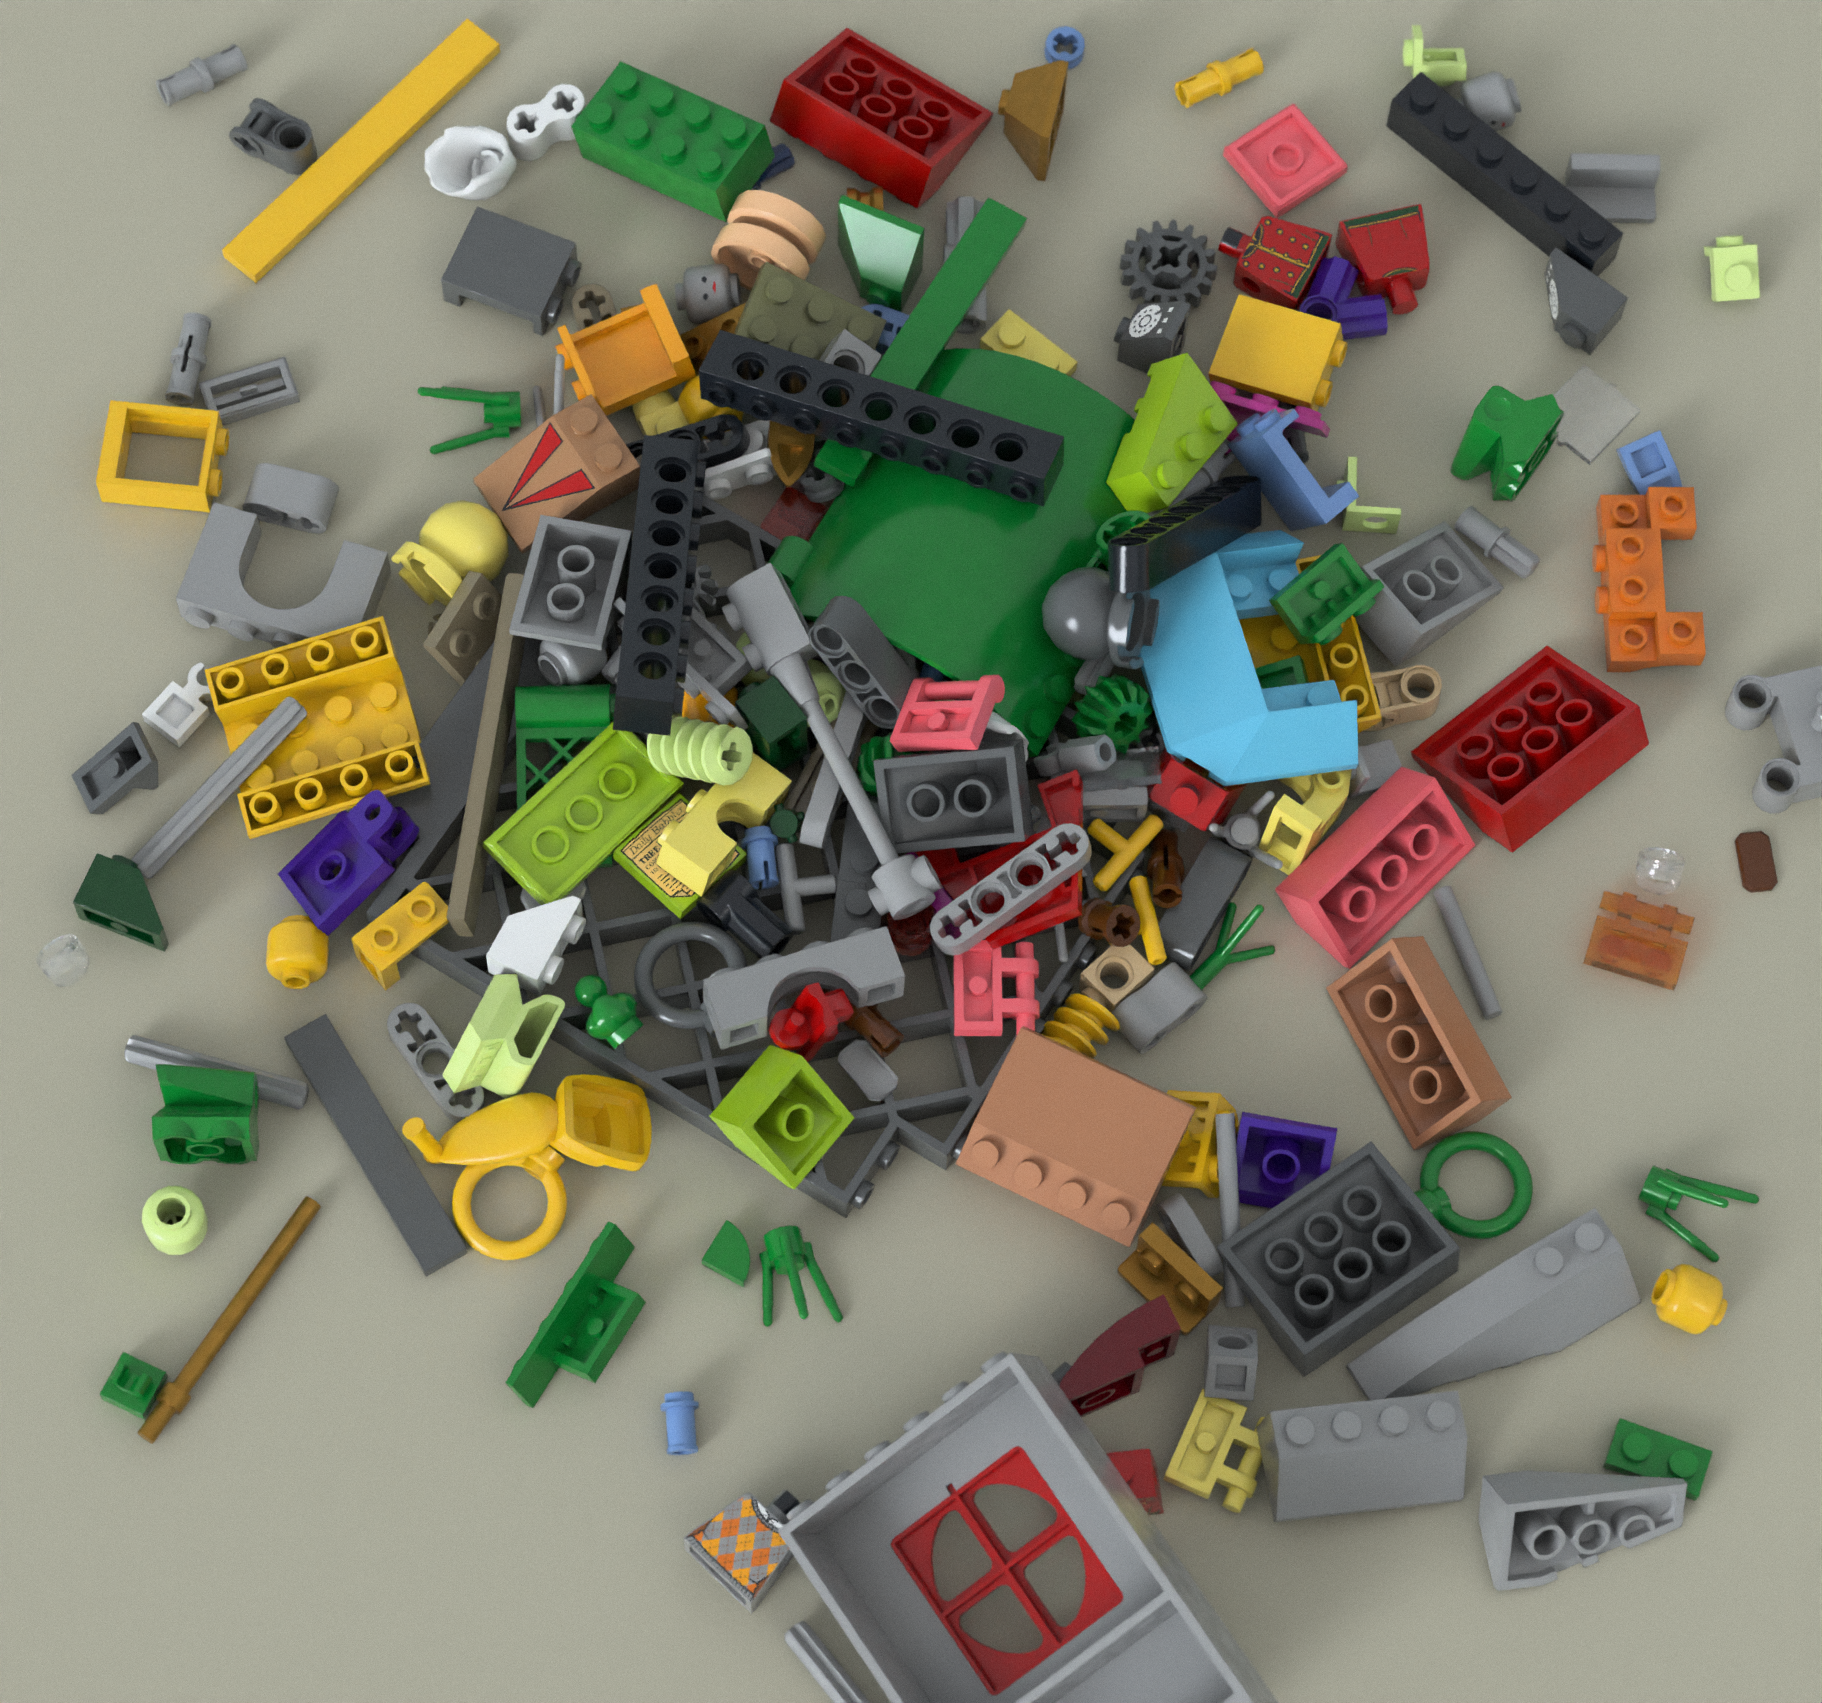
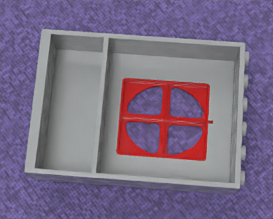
M1005 1351L993 1356L982 1365L981 1370L984 1374L969 1385L964 1381L948 1390L942 1396L944 1401L942 1406L931 1414L928 1411H924L910 1419L903 1426L905 1434L892 1444L887 1440L872 1448L864 1456L867 1463L854 1473L846 1470L834 1477L826 1484L825 1488L828 1492L814 1503L809 1499L793 1508L786 1516L789 1522L777 1530L891 1703H1278L1039 1357L1012 1352L1007 1355ZM1007 1484L1021 1487L1049 1502L1056 1509L1057 1518L1052 1525L1020 1549L1011 1552L1006 1549L976 1505L975 1494L978 1490L988 1485ZM957 1511L961 1514L990 1557L992 1567L988 1573L955 1598L946 1601L940 1596L935 1582L933 1548L942 1519L949 1512ZM1072 1536L1079 1543L1083 1556L1085 1590L1076 1618L1068 1626L1062 1627L1055 1621L1027 1580L1025 1570L1029 1564L1065 1537ZM1007 1585L1012 1589L1041 1632L1043 1642L1039 1648L1027 1653L999 1651L980 1643L966 1633L960 1624V1619L965 1612L997 1588Z

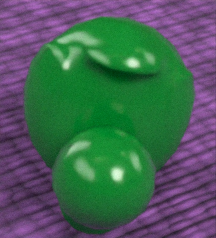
M586 975L576 983L574 990L577 1001L585 1007L592 1008V1012L586 1021V1029L593 1038L606 1039L615 1049L644 1025L636 1016L637 1002L633 995L626 992L616 993L612 996L607 995L608 989L605 981L596 975Z

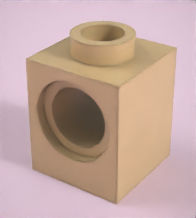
M1111 945L1081 972L1080 994L1097 1001L1112 1013L1123 1000L1141 989L1153 978L1155 968L1131 945L1125 947ZM1107 975H1116L1124 980L1125 985L1113 989L1105 986L1101 979Z

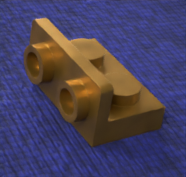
M1153 1222L1139 1235L1136 1250L1118 1267V1274L1147 1302L1163 1294L1165 1295L1181 1328L1180 1333L1182 1335H1188L1219 1304L1223 1288Z

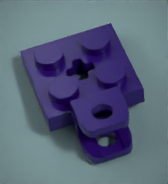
M374 790L363 797L349 812L347 810L339 812L278 875L316 927L329 936L395 870L387 858L394 862L416 839L419 827L400 806L394 807L384 793L380 790ZM380 807L379 815L375 819L370 820L371 812L375 808ZM395 823H402L403 827L400 834L392 837V831L397 826ZM337 866H340L341 870L339 874L335 877L333 870Z

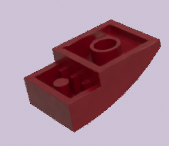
M1163 1294L1141 1305L1114 1323L1093 1341L1065 1374L1059 1387L1081 1418L1139 1392L1144 1369L1175 1354L1181 1328L1165 1295Z

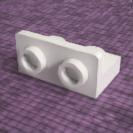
M758 420L744 425L750 435V444L747 451L737 459L707 468L705 470L704 488L695 487L694 490L702 491L706 497L717 500L729 496L732 490L749 484L760 485L772 480L773 476L777 475L771 462L770 448H767L769 421ZM732 430L725 432V438L721 440L723 445L730 443V436L734 434ZM709 439L703 440L707 447V452L710 451L707 442H710Z

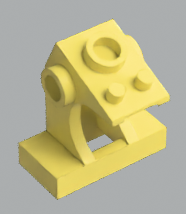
M1352 769L1278 779L1293 789L1301 797L1303 804H1299L1284 794L1273 808L1259 848L1281 860L1283 867L1279 870L1288 876L1310 855L1339 819L1349 795Z

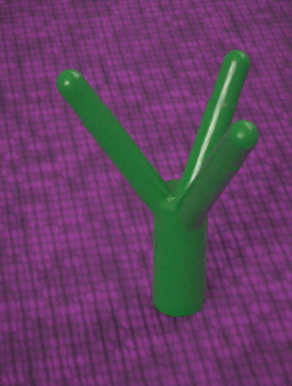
M1234 902L1228 904L1215 951L1189 976L1201 990L1227 964L1275 953V947L1272 945L1231 953L1263 913V905H1256L1229 938L1237 905Z

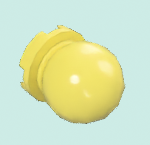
M464 500L446 503L433 512L419 532V544L406 541L392 556L391 560L397 564L399 562L402 563L404 567L399 571V576L425 603L431 605L435 600H438L447 606L469 571L482 573L489 582L493 581L500 574L509 556L508 533L498 515L481 504Z

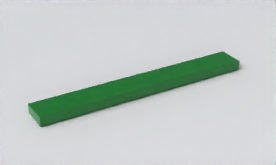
M990 197L987 198L871 373V377L916 391L919 389L1022 232L1027 221L1026 217ZM828 439L816 456L814 466L854 488L875 456V453L856 447H845L837 441Z

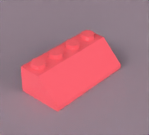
M1401 766L1275 888V891L1295 923L1340 964L1350 969L1476 845L1436 778Z

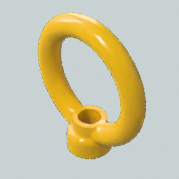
M548 1146L541 1152L523 1159L504 1163L467 1165L455 1184L452 1196L453 1219L463 1239L481 1254L501 1260L525 1258L545 1248L559 1232L566 1215L567 1194L563 1180L558 1173V1170L565 1162L564 1158ZM502 1166L522 1167L527 1173L543 1183L548 1198L547 1212L541 1225L529 1236L515 1241L498 1240L484 1233L476 1224L471 1210V1198L478 1181L491 1170Z

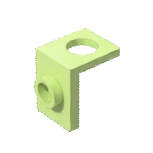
M1348 456L1343 480H1337L1336 484L1350 482L1356 491L1357 457ZM1355 499L1342 510V531L1396 534L1401 518V509L1356 506ZM1381 517L1387 519V521L1374 523L1365 519Z

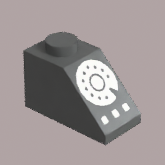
M1555 247L1550 253L1544 273L1553 327L1566 344L1573 348H1580L1591 355L1622 318L1628 297Z
M1184 301L1138 304L1131 319L1124 317L1116 331L1114 342L1119 343L1117 361L1148 374L1152 363L1180 355L1185 344L1191 304Z

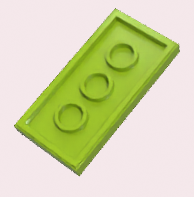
M612 722L483 842L482 847L540 905L566 898L613 854L617 847L634 834L680 791L684 783L676 775H667L657 771L650 762L647 746L633 732L613 730Z

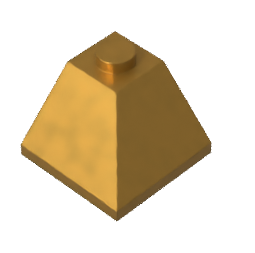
M1058 60L1015 73L1011 90L1003 88L999 101L998 115L1005 116L1003 133L1036 180L1046 181L1064 110L1069 65L1067 61Z

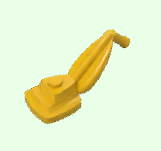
M581 1074L565 1077L557 1088L554 1100L545 1094L530 1092L515 1095L488 1105L455 1124L442 1136L439 1142L427 1130L425 1122L419 1117H413L406 1121L402 1132L423 1153L424 1160L432 1164L484 1165L504 1163L532 1156L551 1146L572 1159L594 1167L607 1165L628 1171H639L649 1156L652 1124L646 1096L641 1087L615 1078Z

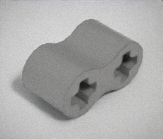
M1172 962L1160 970L1141 989L1123 1000L1114 1009L1112 1014L1120 1023L1119 1031L1140 1054H1144L1155 1047L1174 1028L1194 1015L1206 1002L1207 996L1176 962Z

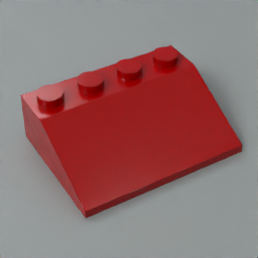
M846 28L783 79L769 122L783 129L789 136L800 139L817 149L826 158L835 160L856 172L862 179L882 187L884 190L895 195L899 201L910 204L918 209L939 190L989 124L994 113L853 30Z
M1546 646L1412 750L1411 754L1413 759L1429 776L1436 778L1442 790L1482 832L1513 853L1648 746L1649 741L1641 710L1637 704L1557 651Z

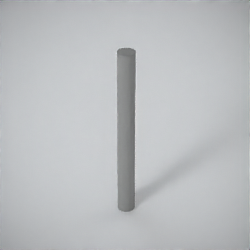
M1234 1113L1215 1114L1222 1242L1241 1230ZM1223 1261L1225 1307L1245 1306L1244 1292Z

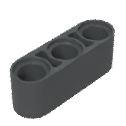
M835 596L829 601L808 633L809 641L867 718L881 728L894 729L913 679L917 677L857 601L846 596Z
M1212 836L1208 839L1181 885L1182 901L1177 906L1168 908L1159 922L1167 956L1166 960L1176 962L1187 971L1193 968L1227 910L1228 904L1231 903L1251 866L1252 857Z

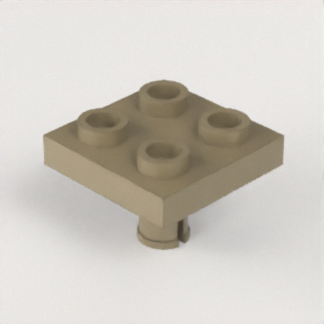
M474 571L467 573L444 612L433 616L437 623L429 622L428 637L423 643V647L460 686L463 685L495 641L502 595L482 573Z

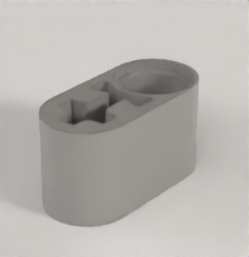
M261 463L256 466L243 504V510L257 514L260 521L320 534L326 531L339 487L332 480L320 475L275 464Z

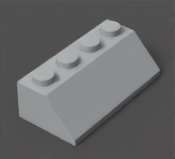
M1458 1391L1270 1411L1256 1427L1274 1522L1448 1503L1464 1499L1467 1433Z

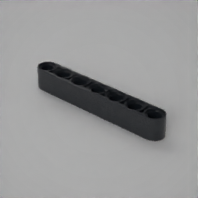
M1249 475L1222 478L1108 541L1110 590L1121 593L1147 591L1259 527L1262 524L1261 479Z

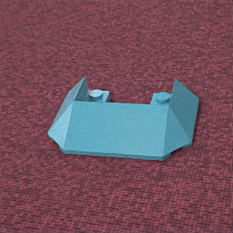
M1282 530L1245 534L1158 584L1153 589H1150V598L1159 600L1158 624L1152 646L1143 645L1138 657H1142L1144 661L1141 670L1166 750L1183 762L1188 758L1210 771L1208 777L1223 786L1356 769L1358 766L1357 700L1342 702L1335 680L1261 689L1239 619L1279 615L1269 602V599L1299 575L1296 560L1304 542Z

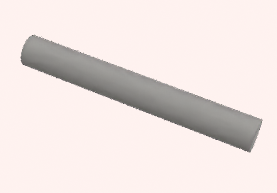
M1451 886L1439 888L1434 892V896L1484 1018L1489 1020L1498 1017L1503 1013L1453 890Z

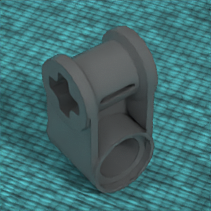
M261 98L252 100L249 104L251 111L239 127L235 126L229 132L231 141L241 151L252 157L260 158L292 175H302L317 161V150L309 125L305 121L278 109L270 102ZM296 144H300V145H301V146L298 147V148L289 149V147L292 146V145H296Z

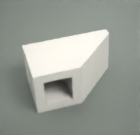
M570 896L509 915L486 955L488 972L493 975L517 974L519 987L540 996L546 983L553 985L559 977L564 965V959L561 956L568 943L575 945L585 928L586 919L583 918L581 899Z

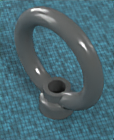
M688 921L668 926L656 933L644 945L637 958L634 970V986L639 1001L649 1014L666 1025L682 1029L705 1027L711 1037L717 1038L704 1002L699 1009L693 1010L678 1009L668 1005L659 997L655 990L653 970L657 960L664 951L683 941L697 940L713 945L723 954L728 967L736 969L747 967L744 953L732 936L715 925L705 922Z

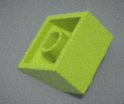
M769 1045L709 1115L739 1150L794 1190L854 1119V1116L802 1055L773 1045Z

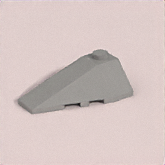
M1529 1470L1484 1475L1478 1519L1493 1586L1497 1591L1542 1586L1557 1580V1572L1579 1563L1584 1568L1599 1562L1598 1555L1624 1545L1627 1548H1632L1682 1527L1687 1483L1684 1479Z

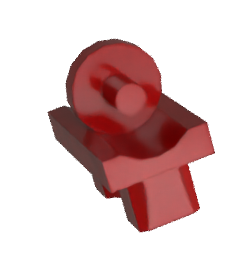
M819 982L807 985L790 1008L782 1009L774 1015L769 1023L770 1037L781 1048L796 1050V1054L802 1055L807 1062L811 1061L824 1043L834 1040L837 1036L838 1024L849 1020L854 1013L845 991L840 988L823 993Z

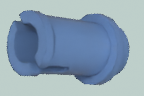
M756 826L746 829L744 831L745 837L741 839V847L746 849L748 881L755 889L759 888V882H762V889L777 886L779 878L777 877L774 847L778 845V837L773 835L771 827Z
M693 1392L665 1394V1403L661 1404L660 1407L661 1411L666 1412L667 1454L688 1455L697 1453L694 1410L699 1408V1402L694 1401Z

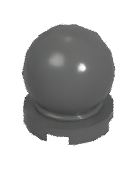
M1097 567L1076 568L1062 575L1049 588L1042 604L1043 626L1055 646L1065 654L1080 660H1095L1110 654L1112 663L1116 666L1136 670L1144 663L1142 657H1138L1142 646H1152L1159 616V600L1150 598V589L1134 593L1114 592L1109 588V572Z

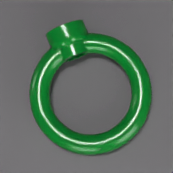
M1466 1131L1444 1138L1429 1151L1420 1171V1189L1414 1192L1441 1226L1466 1238L1490 1239L1509 1232L1522 1221L1531 1205L1533 1182L1525 1160L1512 1145L1489 1133ZM1477 1150L1493 1155L1506 1166L1513 1179L1514 1194L1511 1203L1503 1213L1487 1220H1474L1463 1217L1452 1210L1447 1193L1438 1184L1441 1168L1451 1156L1462 1151Z

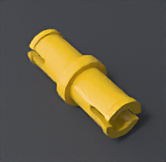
M1249 48L1245 52L1224 62L1213 61L1207 64L1206 70L1183 81L1176 82L1174 85L1176 96L1181 105H1185V108H1189L1193 104L1215 94L1223 96L1231 92L1232 86L1262 74L1264 71L1262 59L1256 50L1254 51L1253 48Z

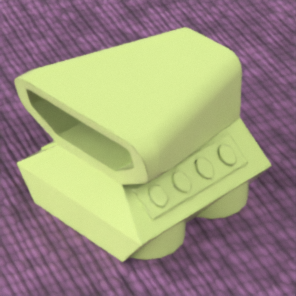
M517 974L494 975L443 1073V1077L452 1091L458 1093L482 1086L505 1099L519 1095L565 1008V1002L559 997L545 994L522 1005Z

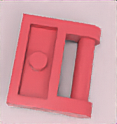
M983 675L980 680L935 682L931 677L913 679L889 741L898 752L978 750L995 703H1000L1004 698L1005 685L1002 677L999 675ZM935 700H958V701H935Z

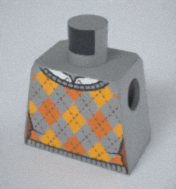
M783 1489L766 1507L751 1493H745L689 1532L684 1537L685 1550L752 1614L794 1556L777 1530L789 1522L786 1517L787 1514L801 1503L786 1489Z

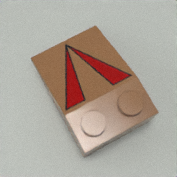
M592 394L547 419L474 477L473 482L492 511L498 515L507 533L521 554L532 548L540 515L582 521L637 490L639 486L640 465Z

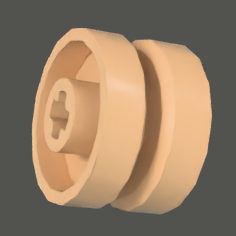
M747 190L738 195L729 213L728 225L721 228L713 244L711 256L715 264H725L730 269L731 274L738 273L740 286L750 291L753 288L761 266L765 262L806 281L810 270L809 265L816 261L824 245L826 234L820 222L796 202L779 194L763 190Z

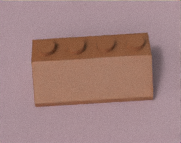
M1423 936L1390 939L1326 987L1413 1150L1421 1149L1479 1122L1512 1098Z

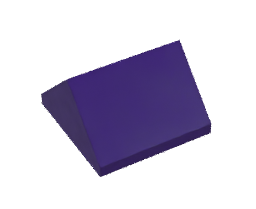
M1242 1112L1236 1134L1239 1203L1274 1208L1330 1170L1337 1128Z

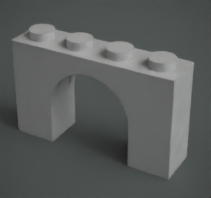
M214 502L176 596L181 617H184L191 625L204 629L210 628V626L227 630L229 634L240 640L253 641L255 638L269 642L274 648H278L373 619L391 574V568L387 552L344 540L327 585L315 599L303 606L292 609H274L264 606L254 600L244 589L245 576L262 535L257 514Z

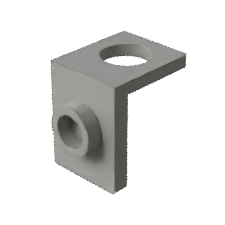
M1391 739L1361 747L1358 744V766L1351 771L1348 799L1375 792L1402 766Z

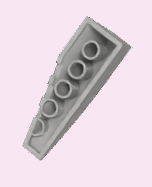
M1594 1208L1439 1302L1347 1364L1346 1368L1368 1401L1413 1396L1430 1391L1433 1387L1449 1382H1460L1473 1378L1476 1374L1500 1367L1504 1369L1520 1364L1523 1360L1543 1354L1547 1356L1560 1352L1641 1303V1299L1622 1247Z

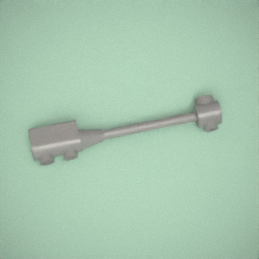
M768 563L739 579L727 589L726 595L730 603L722 607L723 613L735 632L744 628L751 643L742 647L754 671L757 672L764 668L768 676H774L806 715L808 724L882 865L872 875L876 886L867 891L880 916L890 912L893 920L908 918L924 910L935 901L934 892L942 888L941 882L925 855L915 858L914 855L899 857L818 702L820 698L817 687L807 664V661L819 655L809 641L808 633L810 628L782 574L771 563Z

